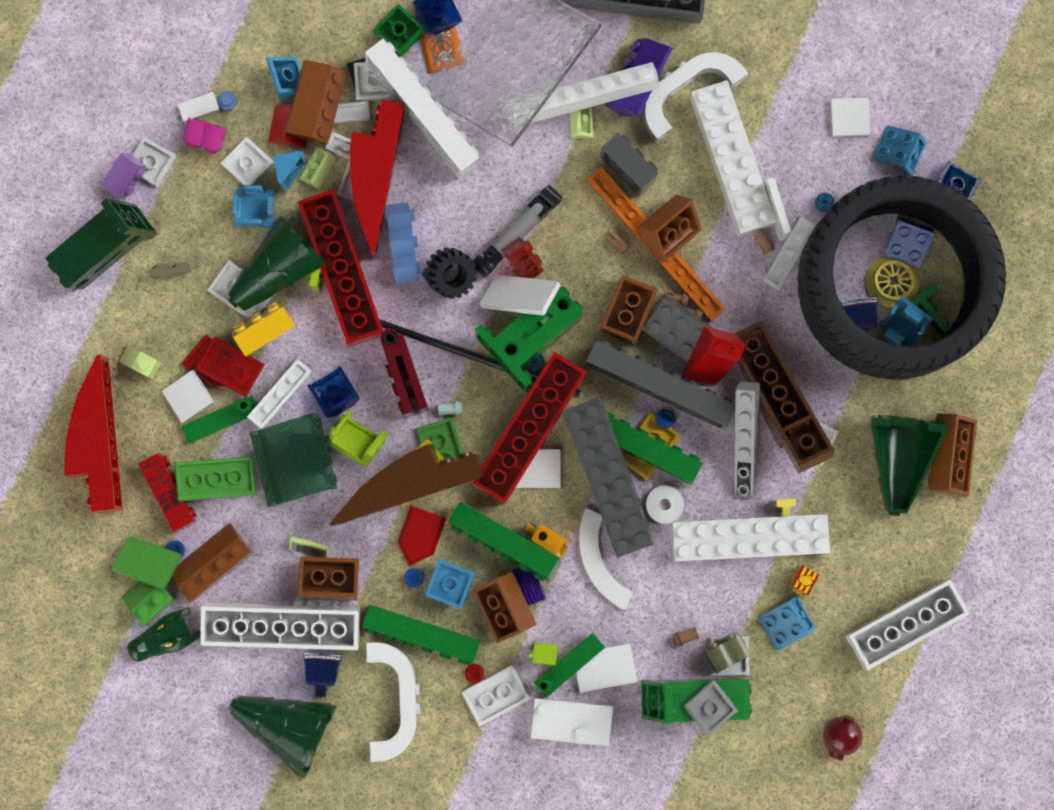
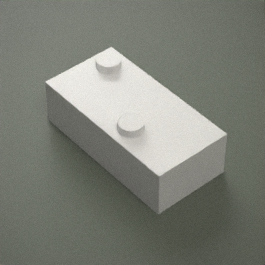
M535 697L530 737L534 739L609 746L613 706Z

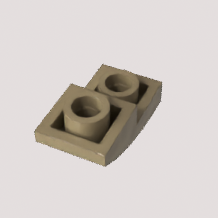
M178 262L172 266V269H169V266L159 263L154 265L152 270L148 271L152 278L157 279L175 278L192 272L186 262Z

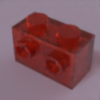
M518 237L501 249L518 277L534 279L544 272L541 267L542 261L537 254H533L532 250L534 248L528 240L524 241L521 237Z

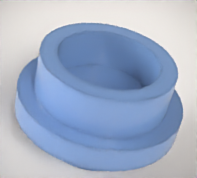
M226 91L219 95L217 102L221 109L228 111L236 106L237 99L233 93Z

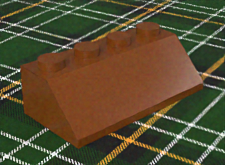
M304 60L285 133L316 145L328 144L347 72L329 64Z
M937 413L935 422L946 424L947 430L933 458L934 461L928 478V490L969 496L977 420L958 414Z
M229 523L182 561L175 569L172 578L189 602H195L254 552L231 523Z

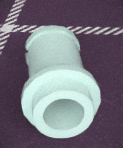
M458 401L446 404L439 403V416L454 414L459 416V414L463 413L462 403H458Z

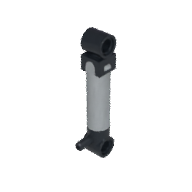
M550 184L547 185L500 236L473 260L476 265L474 269L483 278H486L496 268L498 263L561 202L563 197Z

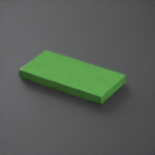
M253 456L174 463L178 502L256 495Z

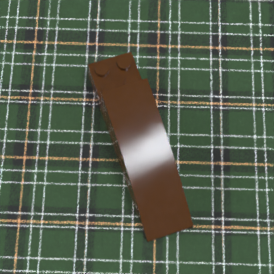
M759 321L734 333L746 344L737 362L746 382L760 383L759 409L780 449L784 447L798 474L832 458L834 455L832 444L763 323Z
M434 444L420 447L397 459L375 474L358 489L330 524L331 526L340 525L485 477L479 456L469 451L460 454V459L448 458L439 462Z

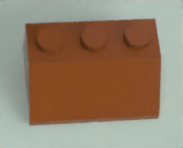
M675 195L638 226L643 242L661 262L668 260L702 230L693 200L680 195Z

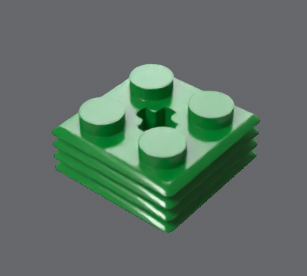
M397 4L376 25L373 32L380 40L384 39L386 42H390L396 50L395 54L398 57H402L425 34V28L400 4ZM396 29H402L403 33L396 34Z

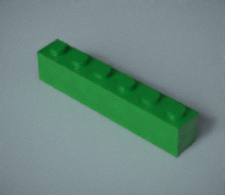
M607 412L621 450L634 457L637 456L639 459L644 460V462L690 485L693 484L703 464L700 462L701 458L691 453L688 456L682 453L683 449L675 445L670 447L665 444L666 441L656 436L654 439L648 436L649 432L641 428L636 430L630 427L631 423L623 419L618 421L613 418V414Z
M459 502L448 520L451 526L450 529L459 535L461 532L464 533L471 542L475 544L479 542L484 545L483 548L491 553L495 551L501 554L500 558L509 563L510 561L515 562L520 570L524 572L529 570L534 573L533 576L542 582L544 579L550 582L561 563L558 556L462 502Z
M369 605L362 626L366 628L365 632L377 635V632L385 634V639L395 641L397 638L403 640V645L414 647L415 644L421 646L422 651L431 654L434 650L440 652V657L451 659L452 656L458 658L459 663L468 666L470 662L474 663L481 640L374 605Z

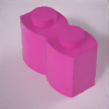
M188 118L182 140L186 141L188 146L198 148V145L205 147V151L216 153V151H222L227 128L199 119Z

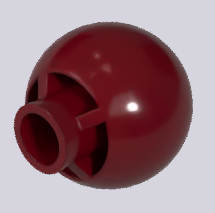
M849 715L833 718L824 728L823 740L829 749L828 755L834 759L843 760L845 755L855 753L862 744V730L859 724L855 722V719Z

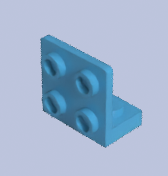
M887 125L872 158L875 161L898 166L904 174L912 176L927 142L921 133Z
M797 595L787 600L784 604L759 616L761 624L778 651L810 635L816 629Z

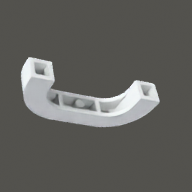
M711 52L698 55L687 63L683 61L676 67L677 70L673 73L668 72L663 75L659 82L660 88L652 90L644 110L645 125L655 143L672 131V126L662 112V105L667 98L704 73H714L721 76L725 81L728 80L729 86L732 89L747 78L748 72L737 60L726 54Z
M370 642L366 643L367 663H387L395 669L399 677L400 728L397 734L390 739L370 741L371 762H380L398 756L411 743L417 728V715H421L420 703H417L416 696L420 695V684H416L413 665L400 649L387 643Z

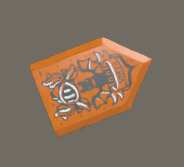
M434 16L426 27L425 34L420 38L428 73L464 66L457 30Z

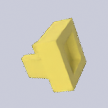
M796 499L774 500V508H780L781 517L791 516L790 507L796 506Z

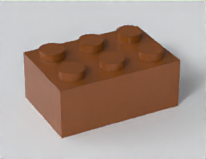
M622 275L600 331L635 345L658 289Z
M300 556L298 599L357 601L359 559Z
M513 572L473 590L496 643L518 635L537 625Z

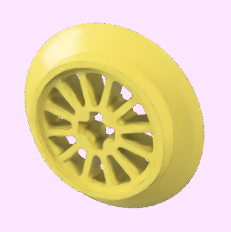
M882 256L870 265L866 274V288L870 297H877V299L873 300H877V304L885 308L891 309L901 296H904L911 302L916 298L920 289V276L916 267L887 256ZM893 266H897V270L895 273ZM902 268L904 272L899 275V270ZM907 273V278H901L903 274ZM878 277L884 279L885 281H878ZM896 277V282L898 283V285H891V280L889 278ZM902 281H909V285L903 283ZM886 284V286L883 289H881L879 285ZM888 287L889 290L886 294L883 292V290H885ZM892 289L894 292V296H890ZM897 289H898V290L900 291V293L902 294L901 296H898V291H897Z

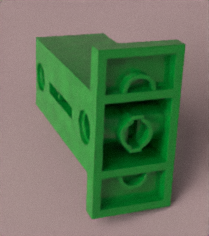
M564 286L558 289L544 316L522 313L495 338L492 337L494 334L487 326L484 328L480 324L475 328V338L525 393L532 387V376L525 368L582 319L583 307L577 300L573 301L569 297L570 293ZM561 306H562V307H565L566 309H565V310H561V309H559L558 307H561ZM513 351L515 354L508 355L506 352Z
M740 678L713 679L738 710L728 720H750V715L752 714V705L750 703L752 687L749 680ZM641 679L642 719L664 724L695 721L683 704L711 679Z

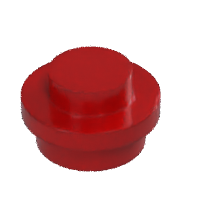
M470 664L465 670V677L471 683H478L484 677V670L479 664Z

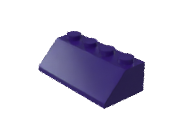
M648 38L637 39L631 46L629 56L623 62L622 70L652 62L659 77L673 48ZM652 90L607 102L605 106L620 116H639Z

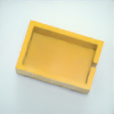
M276 301L271 302L263 312L257 311L250 316V320L245 323L241 321L233 326L232 336L245 357L295 327L292 318L281 301L278 303Z

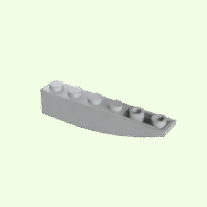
M740 381L736 388L734 497L754 498L759 432L760 383Z

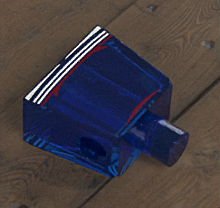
M877 297L841 301L845 312L859 328L866 333L877 328Z
M304 653L307 685H315V697H326L327 686L336 685L343 654Z

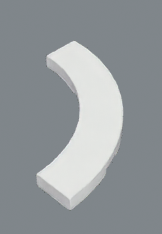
M585 508L579 533V548L584 568L598 591L610 602L626 610L633 592L621 586L606 569L599 549V529L602 516Z

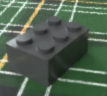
M617 133L602 147L600 158L640 197L656 182L658 169L652 162L648 163L643 158L644 155L639 149H634L630 145L631 142L625 135L621 136Z
M667 295L642 330L688 362L704 327L711 326Z

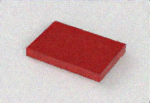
M214 336L195 370L247 398L265 364L249 355L245 357L242 351Z

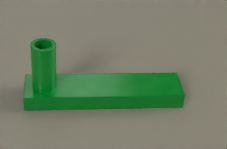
M253 395L181 427L188 443L191 444L248 419L247 416L257 404Z
M594 632L591 633L557 662L556 665L536 680L534 684L547 698L606 647Z

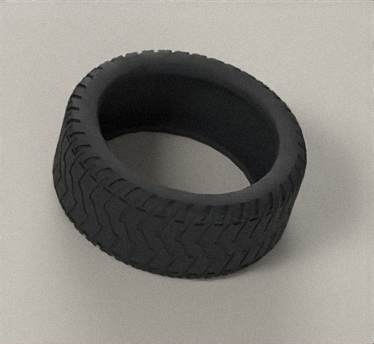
M908 175L889 176L879 180H872L865 183V185L858 186L852 192H848L840 198V201L836 202L829 209L808 237V242L804 246L798 266L797 283L801 310L804 313L808 327H810L811 332L822 347L836 360L850 369H854L864 375L891 380L925 376L953 363L976 347L996 321L1002 306L1006 286L1005 259L1000 241L988 218L977 205L964 194L946 184L919 176L908 177ZM885 214L906 215L926 222L939 231L950 243L961 263L964 277V295L958 317L950 327L951 329L943 337L933 343L918 346L892 345L872 337L859 328L848 316L836 294L833 269L834 257L840 239L853 224L872 216Z

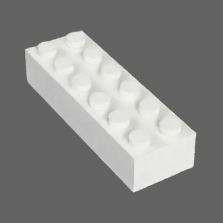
M945 579L847 633L845 637L863 669L870 670L970 613L951 579Z

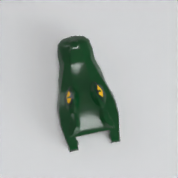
M187 607L163 616L141 636L129 642L127 649L130 657L134 661L140 662L152 656L178 652L201 638V631L192 634L183 617L191 613L190 608Z

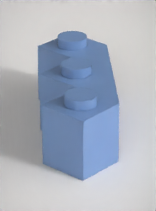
M409 202L386 205L395 283L418 281V274L421 273L420 262H416L415 247H418L417 236H413L411 221H415L414 211L409 209Z

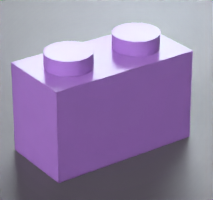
M121 153L101 185L119 198L129 197L135 189L133 186L136 181L143 177V170L146 165L129 153Z

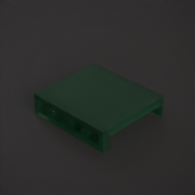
M307 414L250 432L268 507L280 506L283 503L320 492L338 489L337 477L332 469V458L327 449L328 441L322 429L323 421L319 414Z

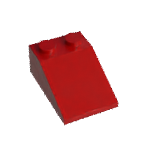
M705 326L681 375L682 378L715 386L739 361L746 344L737 334Z

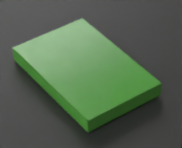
M453 417L416 428L420 444L430 440L444 460L448 458L460 459L459 455L463 454V449Z
M129 536L111 569L119 574L164 590L182 556L174 551Z

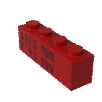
M157 453L138 463L172 531L177 533L196 523L195 517H197L195 509L192 506L189 507L186 501L178 502L175 472L172 473L169 468L171 463L168 457Z

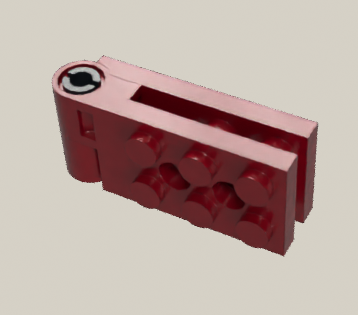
M394 329L384 330L381 333L380 341L388 365H385L389 378L394 379L395 383L391 385L396 397H400L401 401L397 402L402 415L405 414L407 418L415 416L397 361L404 360L409 378L406 379L409 390L415 393V396L412 397L415 408L417 410L420 409L422 413L429 411L404 335H399Z

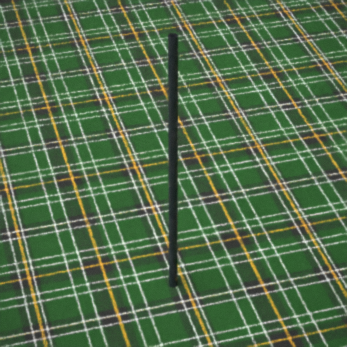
M380 319L384 329H394L398 334H403L423 343L505 371L494 359ZM529 372L532 376L531 381L536 382L539 375ZM577 389L573 396L579 397L581 390Z

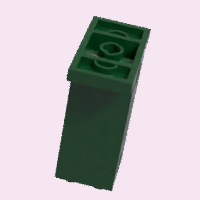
M106 198L100 203L104 209L45 257L48 267L59 276V282L63 287L83 290L143 239H152L158 235L136 204Z

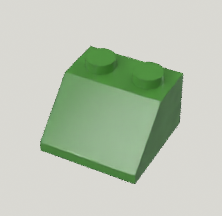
M141 581L136 583L122 596L130 612L143 626H148L176 600V597L166 587L163 590Z

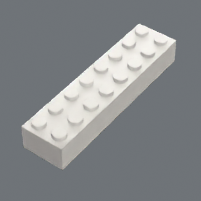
M384 39L380 40L365 52V63L394 99L399 103L405 104V113L460 180L478 165L479 152L473 145L470 147L466 142L467 137L461 130L458 132L454 127L455 122L450 116H445L440 103L433 101L428 88L420 85L418 76L415 72L408 70L406 61L401 56L398 57L395 54L394 46Z
M728 80L692 91L690 100L738 238L773 227L777 221Z
M828 514L671 523L673 562L830 553Z
M204 603L201 606L200 646L358 650L360 646L361 607Z

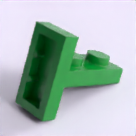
M932 284L911 302L933 318L931 325L941 336L951 328L948 326V320L938 314L934 303L927 300L929 296L938 290Z

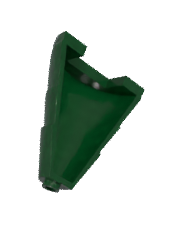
M280 216L273 223L260 246L251 256L247 266L243 267L228 293L230 296L228 301L235 308L239 306L243 311H246L320 269L325 262L291 225Z
M872 415L870 428L884 508L892 516H900V513L907 514L923 485L922 481L946 435L947 425L910 417L878 415L877 418L876 415Z
M238 696L237 699L233 698L229 706L231 715L254 738H258L274 755H277L290 769L303 778H306L313 762L312 759L326 727L330 724L337 708L336 705L324 702L275 699L274 697Z

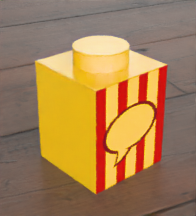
M800 565L789 584L793 588L792 592L799 596L803 594L809 595L820 574L804 565Z

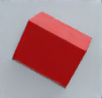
M292 104L275 106L268 143L305 149L307 141L285 133Z

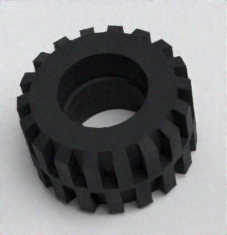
M446 247L443 248V251L437 250V254H432L430 256L432 258L431 261L427 260L426 263L428 268H425V273L428 275L425 276V279L429 282L428 285L445 298H461L462 293L468 294L467 290L474 287L472 283L476 282L477 279L474 277L477 274V270L474 269L475 263L471 261L472 259L468 255L455 248L449 249ZM451 264H457L458 274L456 278L451 282L445 283L443 279L445 269Z

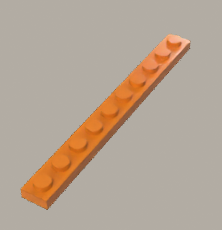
M602 166L587 178L592 187L710 322L726 310L677 252L665 262H661L646 246L638 226L647 218Z

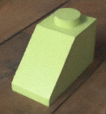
M127 345L119 360L120 363L150 379L154 378L161 365L160 361Z

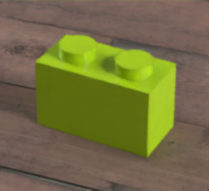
M534 642V646L530 645L529 658H532V663L556 665L558 645Z

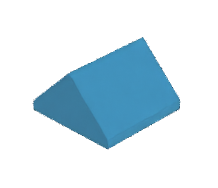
M266 58L280 100L294 97L301 73L298 58Z
M301 151L273 156L278 183L285 192H287L307 162Z

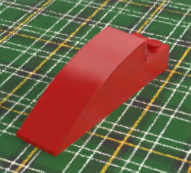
M382 99L381 105L377 104L375 114L377 123H373L372 135L352 132L350 145V175L357 219L372 258H376L405 113L404 103Z
M99 354L96 355L77 394L66 437L64 476L72 478L88 476L86 478V488L90 492V497L87 498L88 508L91 509V512L108 513L123 511L109 359Z

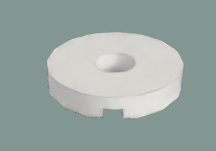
M659 486L653 489L647 496L646 510L649 517L655 522L661 524L672 523L682 515L684 499L675 488ZM666 499L670 502L668 510L660 508L659 503L661 500Z

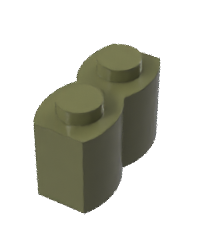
M733 632L723 638L725 641L718 645L715 642L706 647L708 651L704 652L716 674L751 655L740 634L735 635Z

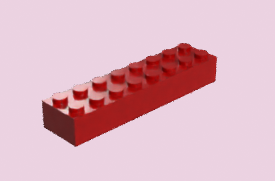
M334 189L297 201L314 251L325 262L320 268L348 347L350 348L380 337L384 330Z
M554 352L482 466L485 477L475 479L472 484L506 504L587 372Z

